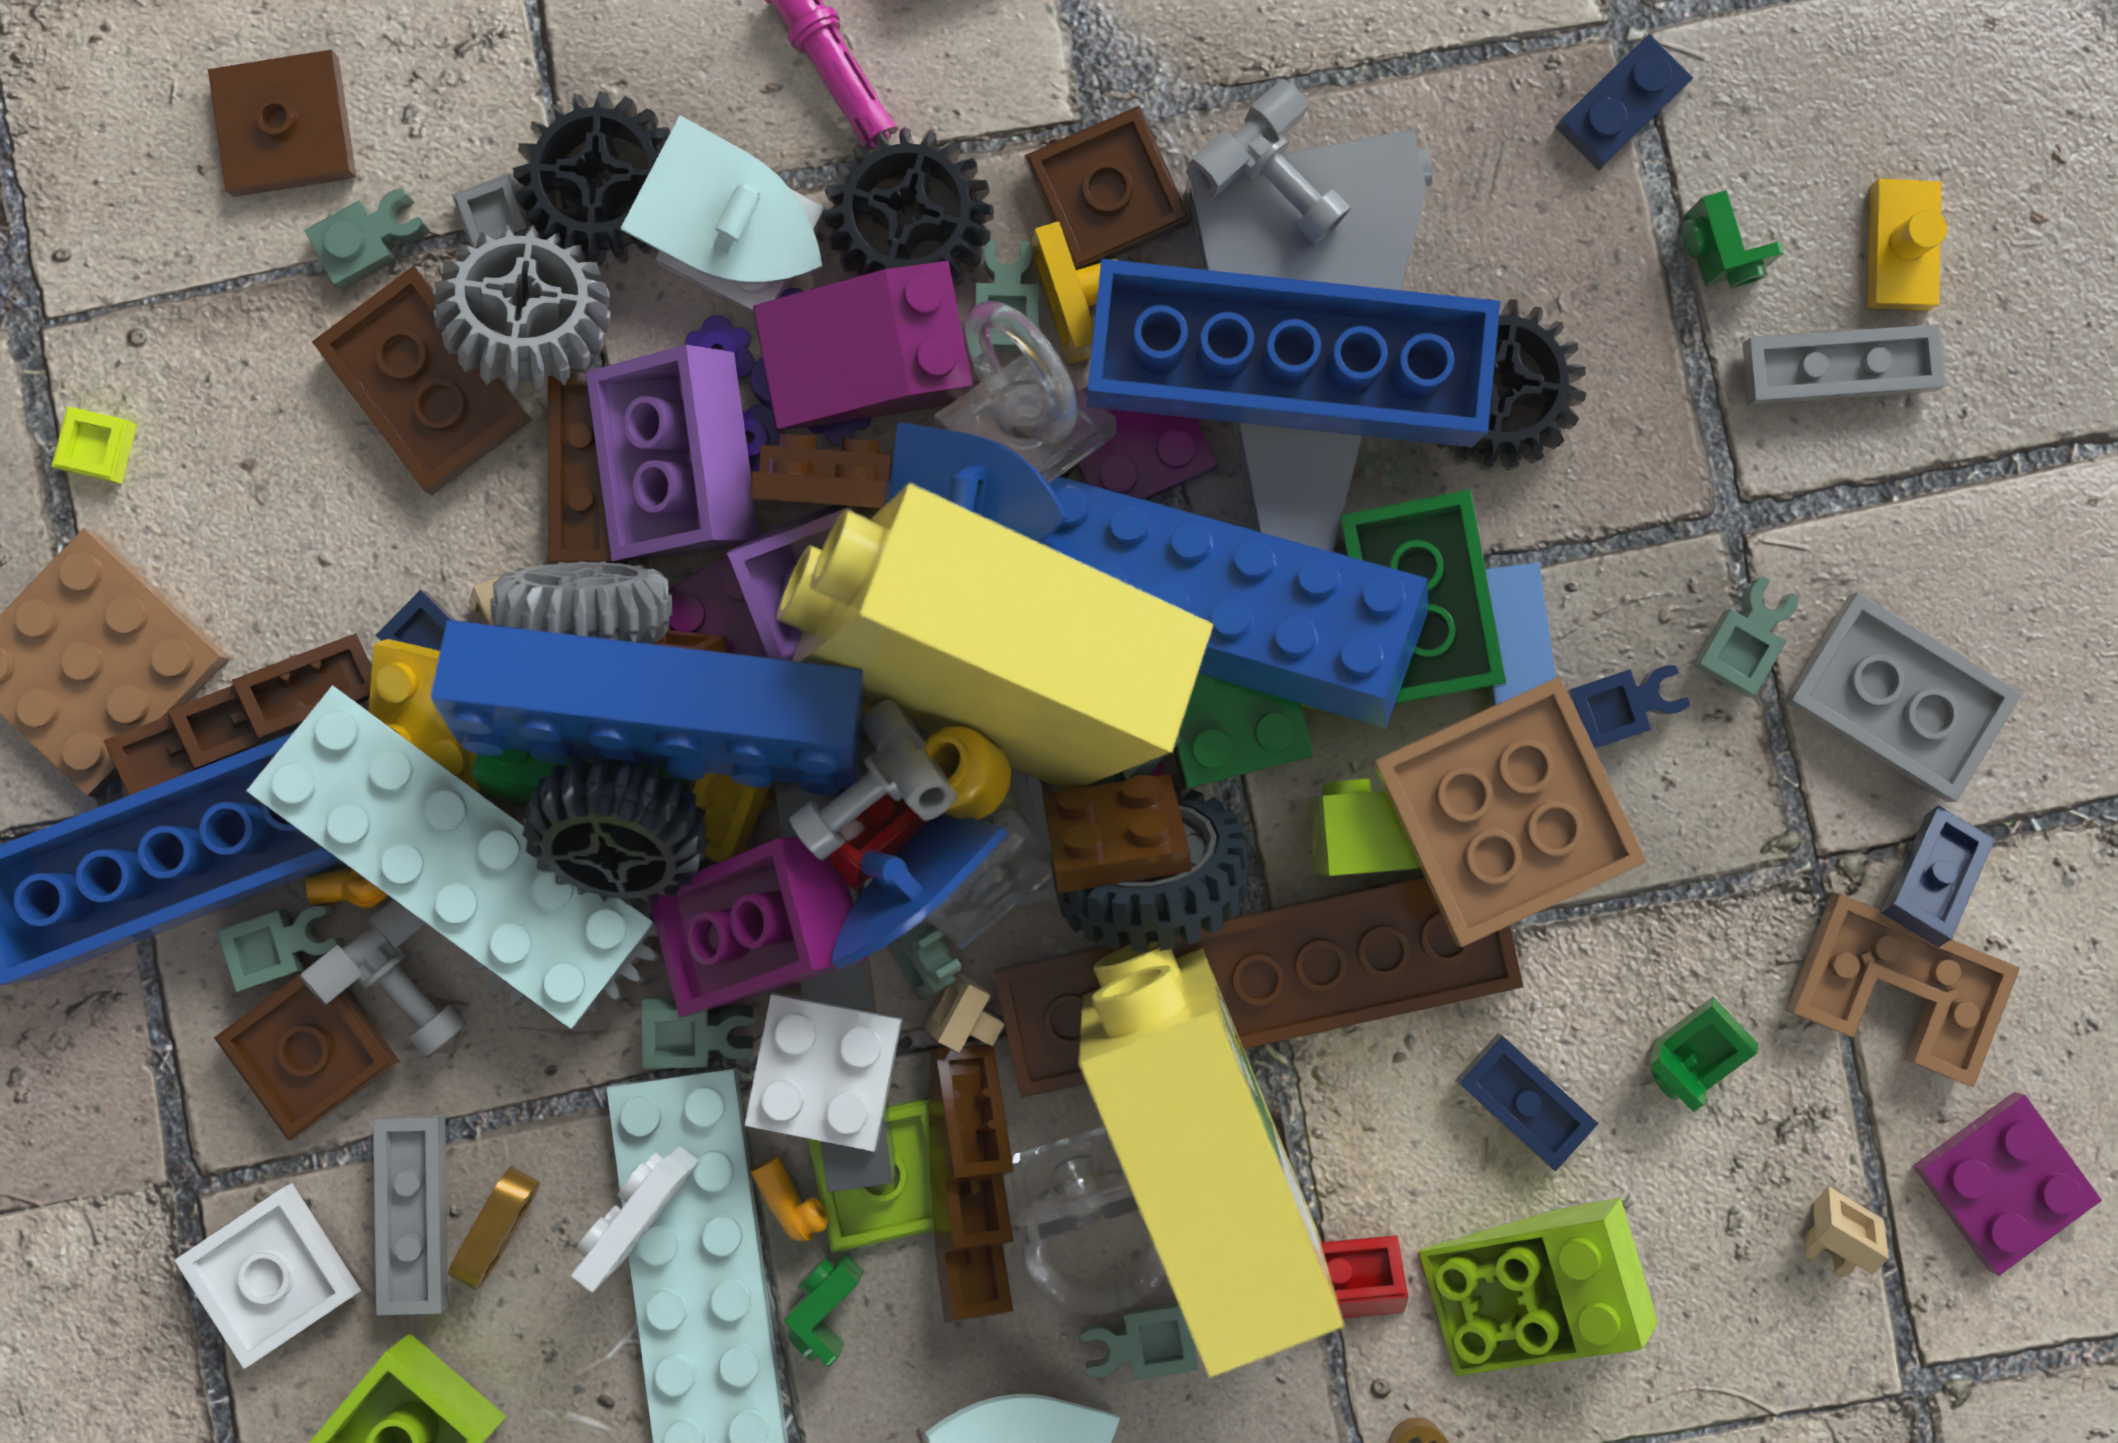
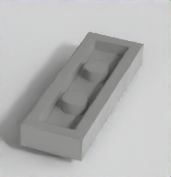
M1940 324L1752 337L1742 343L1748 405L1936 392L1946 387Z
M445 1114L380 1116L373 1119L376 1316L441 1314L448 1309Z

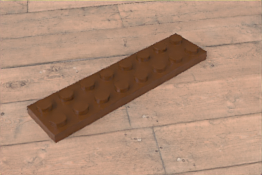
M1424 875L1235 916L1232 920L1224 918L1223 928L1214 934L1201 928L1200 941L1187 945L1182 937L1174 938L1175 949H1172L1176 959L1203 948L1244 1049L1524 988L1511 926L1509 925L1466 946H1456ZM1126 941L1122 948L1130 945V941ZM1106 945L994 969V978L1021 1098L1087 1084L1079 1064L1083 995L1101 988L1093 966L1103 957L1116 951L1115 949L1106 948Z

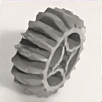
M507 224L501 232V238L494 240L483 231H480L479 237L476 240L477 249L459 243L458 251L455 253L456 261H444L443 268L441 269L442 281L436 282L433 296L436 305L434 310L435 325L440 333H442L443 346L448 351V354H458V361L463 367L464 372L480 367L481 379L484 380L486 385H489L499 376L506 377V384L512 392L518 387L520 380H532V385L539 393L545 385V377L552 375L565 385L570 377L569 367L586 372L587 366L590 364V354H600L604 346V334L610 328L611 312L607 308L610 305L609 289L606 288V283L601 282V271L598 268L597 262H586V256L581 244L564 249V240L561 238L559 231L547 240L539 239V232L533 224L527 231L526 236H514V232ZM529 296L526 307H524L525 297ZM520 309H522L521 319L517 321ZM491 329L496 330V331H500L502 334H499V333H497V332H494V331H492Z
M606 561L558 562V564L550 565L537 564L532 568L520 567L514 572L505 573L493 583V598L490 599L491 620H493L495 626L645 644L658 642L666 636V632L669 631V616L672 615V595L668 594V579L655 569H648L643 565L630 566L626 562L617 564L607 563Z

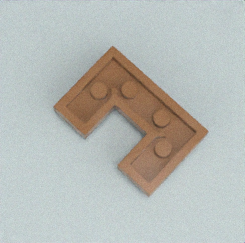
M1831 893L1785 1011L1842 1035L1854 1038L1876 980L1926 1000L1904 1060L1961 1084L1974 1087L2020 967L1955 940H1950L1938 948L1882 914V910L1843 894Z

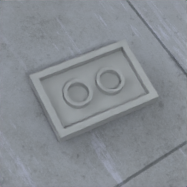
M1857 592L1848 595L1784 702L1943 801L1957 802L2022 693Z

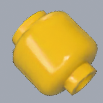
M965 726L944 727L932 733L925 740L926 745L923 750L941 767L957 794L953 804L943 813L957 819L972 817L979 820L993 813L1005 800L1011 786V767L1006 754L996 743L978 731Z

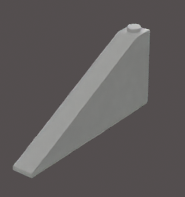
M1414 129L1282 154L1321 196L1334 189L1351 207L1350 212L1327 237L1314 246L1296 228L1303 215L1263 174L1256 180L1251 181L1242 173L1213 200L1203 194L1188 177L1185 193L1201 269L1401 290L1427 192L1426 187L1432 185L1433 179L1429 153L1426 148L1418 149ZM1231 422L1253 530L1333 552L1341 515L1363 436Z

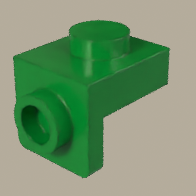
M1727 190L1702 197L1684 215L1685 222L1682 227L1684 245L1692 258L1697 257L1705 286L1727 280L1730 288H1738L1759 281L1768 276L1766 268L1784 254L1780 241L1745 251Z
M1712 997L1654 1040L1650 1060L1651 1074L1665 1095L1672 1100L1680 1098L1695 1112L1705 1105L1706 1093L1709 1088L1757 1054L1758 1043Z
M847 1252L833 1266L824 1258L801 1280L797 1287L804 1295L791 1306L784 1319V1322L791 1328L787 1332V1336L794 1347L807 1359L814 1361L818 1357L828 1367L840 1357L844 1343L822 1319L859 1284L864 1272Z

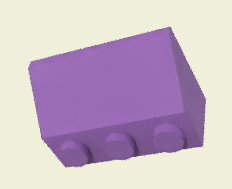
M683 345L586 371L612 561L711 552L740 546L759 536L755 500L751 498L752 478L734 352Z

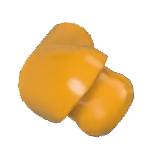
M351 867L310 875L306 878V893L313 907L348 901L362 909H371L380 905L388 896Z
M779 1156L764 1161L750 1171L768 1208L790 1239L800 1242L810 1241L813 1239L814 1233H819L826 1229L829 1217L825 1206L820 1200L815 1198H809L805 1202L802 1201Z

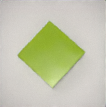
M929 1097L890 1105L888 1108L895 1148V1163L897 1165V1173L891 1184L827 1192L821 1141L808 1138L820 1200L825 1206L829 1217L826 1228L832 1253L934 1230L930 1187Z

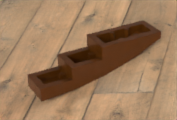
M354 633L232 679V686L168 710V716L105 739L104 743L129 796L295 732L332 685L357 704L369 699L372 666L357 634Z
M994 1045L963 1046L960 1053L949 1047L935 1048L930 1051V1187L935 1253L944 1323L1003 1315L1013 1312L1003 1245L1014 1241L1003 1176L1014 1172Z

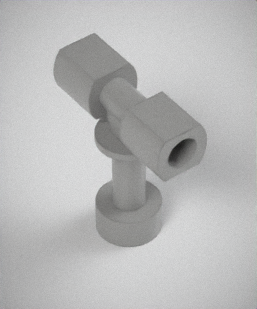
M1282 78L1250 107L1244 120L1245 124L1233 135L1223 130L1191 159L1186 173L1194 185L1212 200L1242 173L1251 181L1256 180L1263 174L1303 215L1296 228L1315 246L1342 222L1350 212L1351 207L1334 189L1321 196L1282 156L1289 144L1283 136L1303 119L1309 107L1303 95L1290 82Z
M893 699L884 700L876 704L865 714L861 721L862 727L877 751L874 755L869 754L864 758L870 772L823 809L811 800L789 817L790 823L799 838L821 860L826 859L845 844V839L840 829L886 793L896 801L904 798L905 802L924 821L941 815L953 804L957 797L955 790L941 767L923 750L926 743L913 721Z
M393 900L367 921L371 926L344 949L336 945L301 973L299 978L324 1006L356 980L365 989L377 981L418 1028L409 1039L427 1057L457 1033L466 1022L450 1004L441 1011H438L397 964L407 956L399 945L423 927L426 922L396 900Z

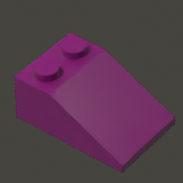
M948 261L884 269L753 305L776 432L961 404L973 386Z
M799 836L777 838L698 871L694 874L691 885L680 886L676 896L660 894L656 903H650L679 1018L803 982L868 960L867 956L839 969L831 962L838 934L854 904L848 884L828 857L824 860L816 857Z

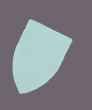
M679 115L622 224L621 230L688 267L727 281L770 283L799 277L822 268L819 246L813 227L802 205L785 182L767 165L751 154Z
M1012 1394L979 1401L960 1409L925 1432L928 1443H1111L1120 1417L1117 1414L1037 1394Z

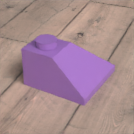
M831 505L783 523L726 552L768 658L793 660L803 631L777 620V611L781 598L804 550L809 545L822 550L830 531L844 510L852 512L850 506Z

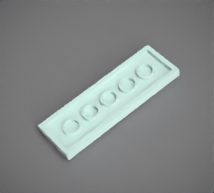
M333 685L246 790L570 1029L575 1027L654 923L634 907L627 905L621 898L608 897L603 902L600 895L590 892L578 895L577 887L571 884H556V873L543 872L537 869V858L525 852L527 840L522 836L523 825Z
M738 1067L612 1084L607 1087V1096L620 1190L635 1170L643 1162L646 1164L655 1152L665 1158L680 1145L700 1161L629 1254L653 1443H788L754 1185L750 1173L751 1163L746 1126H744L745 1119ZM621 1199L622 1208H623L624 1205L626 1204V1202Z

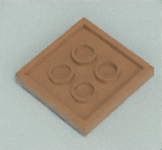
M83 528L0 614V714L86 796L99 797L119 776L106 749L104 740L168 716L169 709L189 702L230 658L98 534Z
M1560 676L1371 761L1456 946H1466L1647 863Z

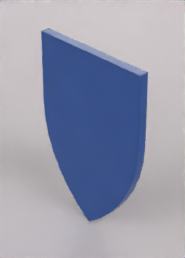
M897 422L888 503L910 483L1037 543H1041L1068 518L1059 498L1048 482L1029 462L1005 445L970 433Z
M942 813L928 820L894 856L877 850L865 853L861 860V869L864 874L872 877L873 880L855 902L842 925L833 949L831 960L833 965L839 969L867 957L890 944L921 922L951 895L1008 835L1006 830L1002 826L972 817L957 819Z

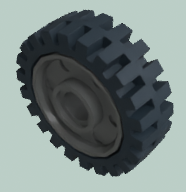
M1174 787L1190 849L1191 872L1058 893L1053 857L1051 855L1055 892L1063 918H1067L1068 926L1076 933L1082 930L1084 939L1096 944L1104 937L1106 948L1120 950L1126 941H1130L1132 952H1147L1149 942L1158 941L1160 951L1175 949L1174 938L1182 937L1187 945L1201 940V928L1214 934L1223 928V918L1232 920L1237 915L1239 903L1244 904L1248 895L1247 849L1244 831L1241 823H1238L1237 815L1231 808L1224 810L1223 802L1214 797L1205 802L1204 793L1192 789L1184 797H1181L1180 787Z

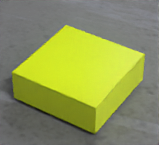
M67 406L51 467L61 471L122 484L137 424L126 419Z

